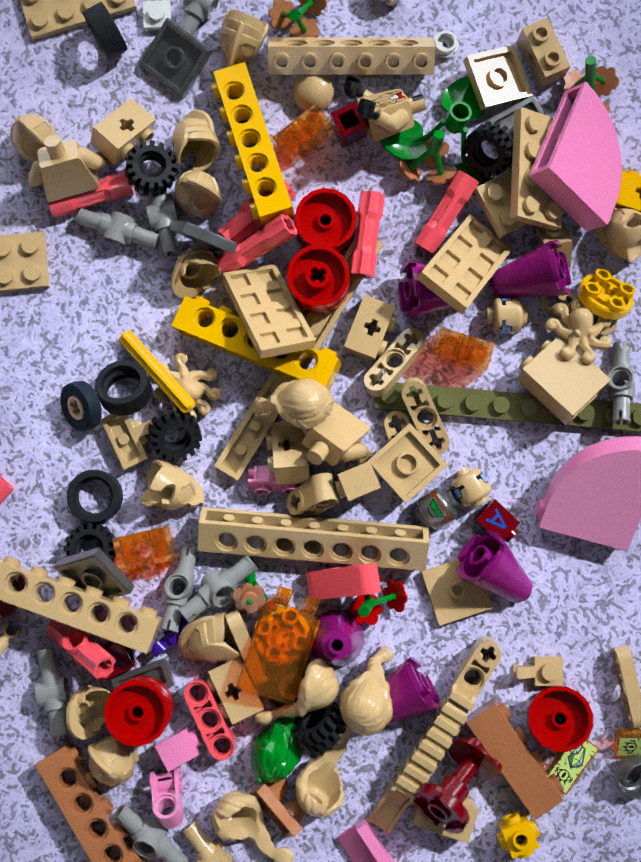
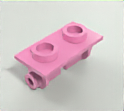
M254 465V468L248 469L249 492H254L258 495H268L271 491H282V493L289 495L292 490L303 484L276 485L275 475L269 474L268 465Z

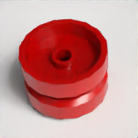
M328 188L311 191L303 197L296 208L295 214L297 239L303 249L310 245H325L334 248L340 254L348 249L354 239L357 219L353 203L345 194L336 189ZM322 221H326V224H328V223H330V224H329V225H323V224H321V222H322Z
M310 245L298 251L291 259L287 269V283L296 304L304 311L312 314H328L338 309L346 300L350 289L349 267L344 257L337 250L325 245ZM322 278L324 281L320 282L319 280L315 279Z
M139 675L127 679L112 691L105 703L104 719L107 729L114 739L124 745L139 747L152 743L162 735L173 717L174 702L172 694L167 686L155 677ZM138 707L143 709L141 715L136 712Z
M553 686L541 691L532 699L527 711V724L532 736L540 745L553 751L568 752L579 748L588 740L593 729V712L589 702L578 691L569 687ZM557 713H561V715L566 717V721L562 725L555 722Z

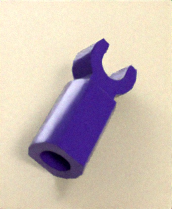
M184 616L181 617L178 633L164 631L165 636L153 645L151 652L155 657L159 656L171 645L176 646L178 644L181 631L189 624Z

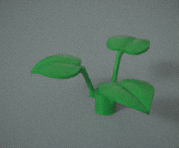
M469 76L456 80L444 90L441 96V106L447 112V115L429 133L423 135L422 126L414 120L413 128L379 140L383 148L395 158L413 161L426 151L427 148L424 141L429 140L436 130H440L445 126L450 133H461V160L463 163L456 165L457 172L460 170L479 182L477 187L496 178L493 175L485 178L484 173L480 176L477 175L478 169L474 168L471 171L469 166L472 163L470 161L465 163L464 160L466 154H463L462 149L466 147L463 145L468 132L466 125L468 121L480 118L485 112L480 109Z

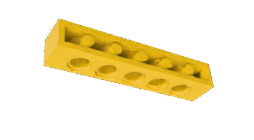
M245 62L214 71L216 83L211 85L216 101L220 99L223 101L224 106L219 107L223 123H230L231 130L226 131L231 148L235 146L238 148L239 154L234 155L239 172L245 170L247 178L242 179L246 195L252 194L254 198V203L250 204L254 220L260 219L264 228L265 224L280 214L288 215L291 219H295L292 203ZM234 97H240L237 100H231ZM242 120H248L246 123H239ZM251 143H255V144H256L254 147H251V148H247V147H246L247 145H249V144H251ZM264 167V170L260 172H254L256 168ZM266 191L273 192L270 196H261Z
M195 295L194 299L184 296L171 325L178 333L288 379H314L323 384L329 391L331 390L342 365L339 358L336 357V352L322 347L321 350L312 348L292 352L283 359H279L276 356L260 359L256 349L251 347L252 341L241 319L234 316L235 312L225 306H220L219 309L210 306V301ZM206 317H213V322L210 326L202 327V321ZM231 327H238V333L234 337H226L227 331ZM307 358H314L316 360L315 365L311 369L302 368V363Z

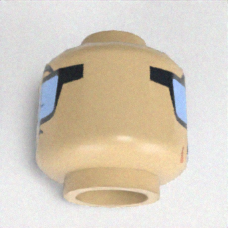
M495 298L492 306L486 308V324H491L492 331L497 334H517L522 327H526L527 306L523 305L518 298Z
M468 466L453 474L455 480L451 482L450 490L461 507L469 506L472 510L490 499L488 494H490L492 488L479 468L469 470Z

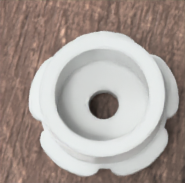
M441 31L434 36L436 55H441L442 58H449L458 50L459 43L455 34L451 31ZM443 43H447L448 46H447V47H443L442 44H443Z

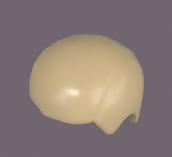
M301 75L294 84L293 98L297 106L307 113H320L331 105L335 90L332 81L327 75Z

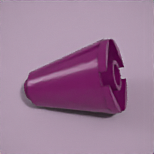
M557 239L549 241L496 270L493 277L490 278L493 293H498L501 298L565 296L570 294L571 290L567 289L566 286L571 285V275L565 254L559 255L557 248L562 247Z
M407 261L401 267L400 274L405 273L404 282H399L398 285L399 301L402 312H408L405 315L407 318H414L451 307L416 279L428 264Z
M491 530L486 531L488 534L482 537L478 534L473 536L458 555L457 559L460 561L459 569L456 567V572L459 577L472 585L513 603L527 600L532 592V581L503 538L497 532Z
M331 610L324 612L313 621L309 629V649L316 659L326 660L331 667H342L350 664L362 651L364 645L362 626L356 622L353 615L345 611ZM336 639L343 642L338 647H334L331 644Z
M414 657L407 658L385 679L390 685V697L393 708L392 719L388 724L430 713L440 708V705L437 704L440 702V699L428 675L424 676L418 671L421 664Z

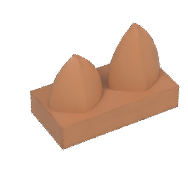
M282 779L279 782H266L258 785L250 794L258 798L261 808L286 838L295 837L303 829L300 825L307 813L298 805L296 798L282 805V801L287 793L288 780Z

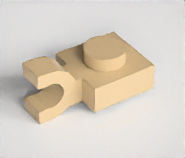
M532 656V665H512V676L516 677V679L532 678V685L563 686V657Z

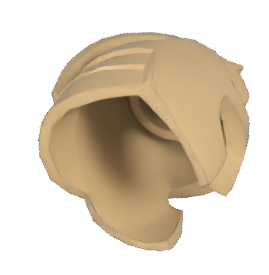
M238 10L226 12L221 27L220 45L228 59L227 67L249 61L256 56L268 32L269 25Z
M196 109L178 120L179 123L176 125L172 136V145L177 163L181 164V160L185 159V156L198 155L197 160L192 163L193 170L204 171L215 162L217 155L220 153V145L211 117L205 111Z
M37 114L18 116L10 129L11 142L23 160L34 162L38 160V149L45 147V138L49 135H57L55 127Z
M201 170L184 172L175 183V203L184 214L191 218L208 217L223 202L217 181L213 176Z
M615 205L608 225L596 228L595 230L602 244L609 252L619 258L634 262L641 255V213L634 209H617Z
M155 459L151 463L146 476L148 489L140 499L142 504L149 507L160 506L162 509L169 511L184 506L190 509L198 505L202 507L204 504L203 489L190 474L166 461L163 462Z
M227 611L198 618L183 628L178 638V648L184 659L189 658L195 661L202 659L211 663H219L223 659H235L241 656V653L235 651L224 642V638L232 643H236L225 617V614L228 613Z
M113 736L105 737L97 743H91L87 748L90 773L93 778L106 786H117L131 779L134 775L135 763L140 761L135 746L124 745L114 739Z

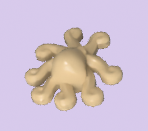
M579 299L572 301L570 314L565 303L555 304L553 312L560 316L562 324L558 319L550 318L545 323V328L548 331H555L560 337L568 340L567 346L562 347L560 351V356L563 359H572L575 355L576 347H578L583 353L581 357L582 362L591 364L596 358V354L591 348L599 350L610 348L612 344L610 337L603 336L600 340L595 338L602 329L610 327V319L599 317L596 324L593 325L596 315L587 308H584Z
M178 353L175 356L174 361L178 367V372L169 371L168 364L161 363L195 401L199 414L207 416L211 411V406L201 398L205 394L211 401H217L221 398L222 392L219 388L211 389L208 385L198 381L206 380L212 382L216 380L218 375L215 368L210 367L206 372L201 370L189 372L185 365L189 358L185 353ZM159 386L154 390L153 395L156 400L161 401L165 399L166 394ZM170 400V407H172L173 412H176L177 407ZM194 410L190 412L191 415H194V417L197 418V415Z

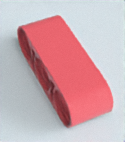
M377 562L305 572L309 600L350 597L381 592Z
M201 677L194 678L185 688V701L209 753L217 760H226L232 756L235 750V735L228 720L224 719L218 705V698L215 693H212L207 680ZM201 685L205 689L206 696L201 699L195 698L191 693V687ZM208 711L214 712L218 717V722L213 725L207 724L203 719V714ZM219 738H225L229 741L230 748L226 751H221L216 747L215 741Z

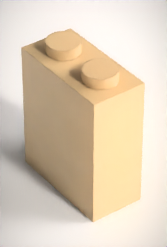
M558 336L553 341L550 338L545 341L538 350L540 353L535 358L529 356L520 365L519 368L522 371L517 380L567 426L605 390L611 379L594 363H583L581 360L583 353L577 348L572 359H563L560 356V351L562 347L567 346L568 340Z

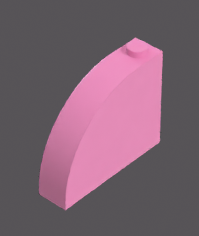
M584 82L564 92L529 177L585 231L604 227L611 220L621 186L622 162L617 134L609 113L596 92L587 82Z
M619 437L604 440L590 445L567 460L552 478L543 500L539 499L536 504L535 515L538 516L539 528L627 551L641 520V437Z

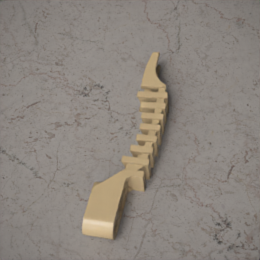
M482 636L474 642L456 673L447 698H443L440 702L441 711L438 712L436 710L433 715V724L429 723L426 727V735H421L418 740V747L415 745L411 751V757L408 755L404 760V766L402 764L399 766L396 778L393 776L369 815L367 821L383 829L388 835L404 811L414 802L415 797H413V794L419 785L429 781L431 772L434 773L438 761H441L445 756L446 748L449 749L453 737L458 735L459 727L461 724L464 725L467 720L468 711H472L475 707L476 697L499 663L501 650L494 638ZM491 646L493 654L487 653L483 656L481 649H488ZM469 670H477L480 673L479 677L474 681L466 680L464 675Z

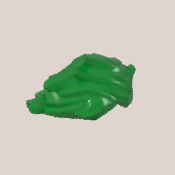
M297 717L277 718L268 728H264L253 744L251 764L257 775L256 781L258 783H273L285 779L301 761V748L293 731L294 722Z

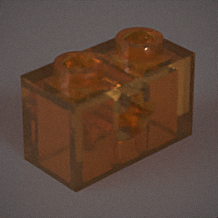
M314 104L272 137L273 147L291 168L333 135V123L320 107Z
M441 327L437 333L430 359L483 375L488 370L495 343Z
M164 526L112 538L118 568L121 572L127 571L128 576L144 573V566L155 564L156 569L173 566L172 560L179 559L172 526ZM145 543L147 547L153 548V553H150L148 556L149 559H147L146 555L140 556L139 550L144 549Z

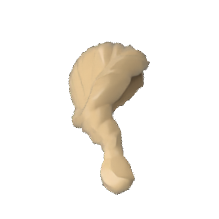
M308 378L281 383L268 399L259 397L254 401L252 409L253 414L257 416L262 413L269 414L276 411L290 424L298 428L310 429L317 424L323 423L326 417L331 415L334 399L331 392L318 381Z
M386 646L378 647L376 654L368 659L366 672L350 681L347 688L341 693L339 710L342 719L348 726V729H352L353 732L359 735L371 736L379 733L392 719L393 708L390 697V685L385 680V672L381 666L382 663L390 662L393 659L392 651Z
M319 658L311 661L305 671V677L301 681L298 701L272 711H260L254 715V721L265 725L277 718L304 717L308 712L327 707L338 695L339 681L336 676L337 674L326 660Z
M348 726L344 727L346 729L344 734H339L341 739L338 742L335 741L333 743L334 746L330 749L327 747L316 758L310 759L306 767L297 776L295 782L296 799L298 805L310 816L325 818L339 810L345 798L343 782L336 766L346 750V743L352 729H348Z
M232 791L224 794L218 800L213 809L211 821L215 834L221 840L236 841L250 839L256 843L257 848L264 856L270 857L275 862H293L294 860L291 850L285 847L275 848L271 841V833L267 829L264 820L265 813L258 802V798L241 791Z

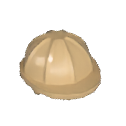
M202 248L187 249L177 257L170 282L172 291L178 297L184 299V296L193 298L205 289H209L211 282L216 277L221 276V269L217 263V258L210 250Z
M85 685L71 694L65 711L66 723L73 737L79 740L88 739L96 735L105 724V703L111 692L104 688Z

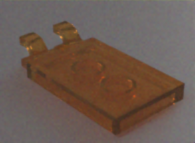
M278 585L273 605L268 603L263 605L236 687L293 705L320 624L319 620L313 618L320 599L305 594L300 610L288 606L293 590Z

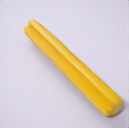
M132 331L122 332L119 337V343L145 369V372L183 414L192 412L196 403Z

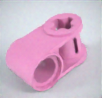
M177 767L170 772L159 774L155 771L150 772L153 812L163 827L167 829L175 828L181 824L184 818L181 770ZM167 807H175L171 814L162 815Z

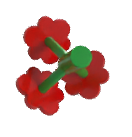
M390 580L387 582V587L382 591L383 597L377 598L374 594L357 596L356 602L352 603L349 608L351 615L356 616L355 620L358 624L365 622L367 625L372 626L377 623L378 615L382 613V607L379 604L387 602L390 609L403 612L405 609L404 603L408 601L404 585L399 581L394 582Z

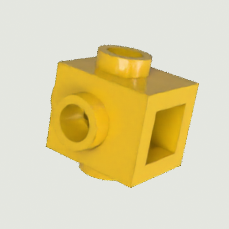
M523 812L507 814L501 821L496 822L500 833L496 834L502 851L508 850L512 858L518 857L523 859L529 857L534 853L533 850L540 848L536 839L540 837L534 819L529 821ZM524 835V837L516 839L517 836Z

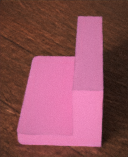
M365 817L338 835L339 842L352 862H394Z

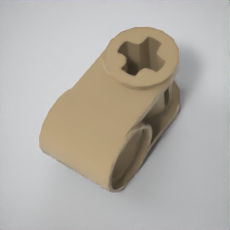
M330 473L313 475L305 483L292 490L287 497L288 511L292 515L308 513L311 516H319L328 508L337 505L339 500L332 475Z

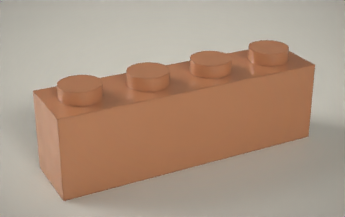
M494 697L467 716V725L483 744L486 752L502 764L501 773L536 820L564 801L561 792L564 787L554 773L549 776V773L544 768L547 765L545 759L538 750L533 752L527 742L530 739L521 726L517 728L510 720L513 715L504 702L499 704Z

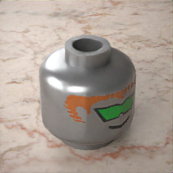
M437 487L418 499V507L415 511L425 527L438 530L457 518L455 507L459 506V503L451 491L446 493L443 489Z

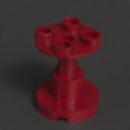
M468 737L467 740L460 738L452 740L448 750L450 756L459 765L452 776H444L438 786L432 783H423L419 785L413 794V797H417L414 800V804L420 813L436 826L440 822L447 825L444 830L449 833L459 834L464 831L469 823L470 816L463 802L469 795L467 785L473 776L483 781H494L502 770V764L495 758H492L483 749V744L474 737Z

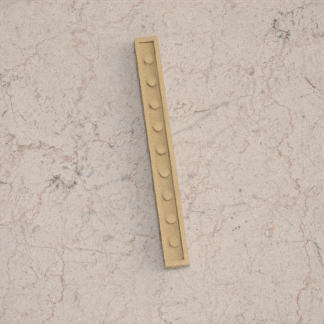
M356 237L343 256L349 271L351 256L355 250ZM378 240L376 245L377 256L384 245ZM349 275L350 289L346 300L338 309L328 314H307L305 320L316 339L315 349L320 350L363 279ZM289 353L283 354L280 359L287 357ZM314 358L305 359L302 363V368L308 369ZM272 372L255 400L259 397L268 399L281 383L292 380ZM252 404L214 466L239 481L266 438V434L269 433L271 423L275 422L280 415L278 412L262 413L257 416L253 414Z

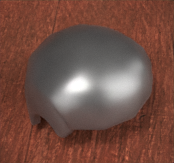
M633 754L623 758L615 770L616 787L619 792L628 798H641V755Z

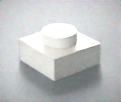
M170 0L143 1L145 32L159 31L166 18L172 20Z

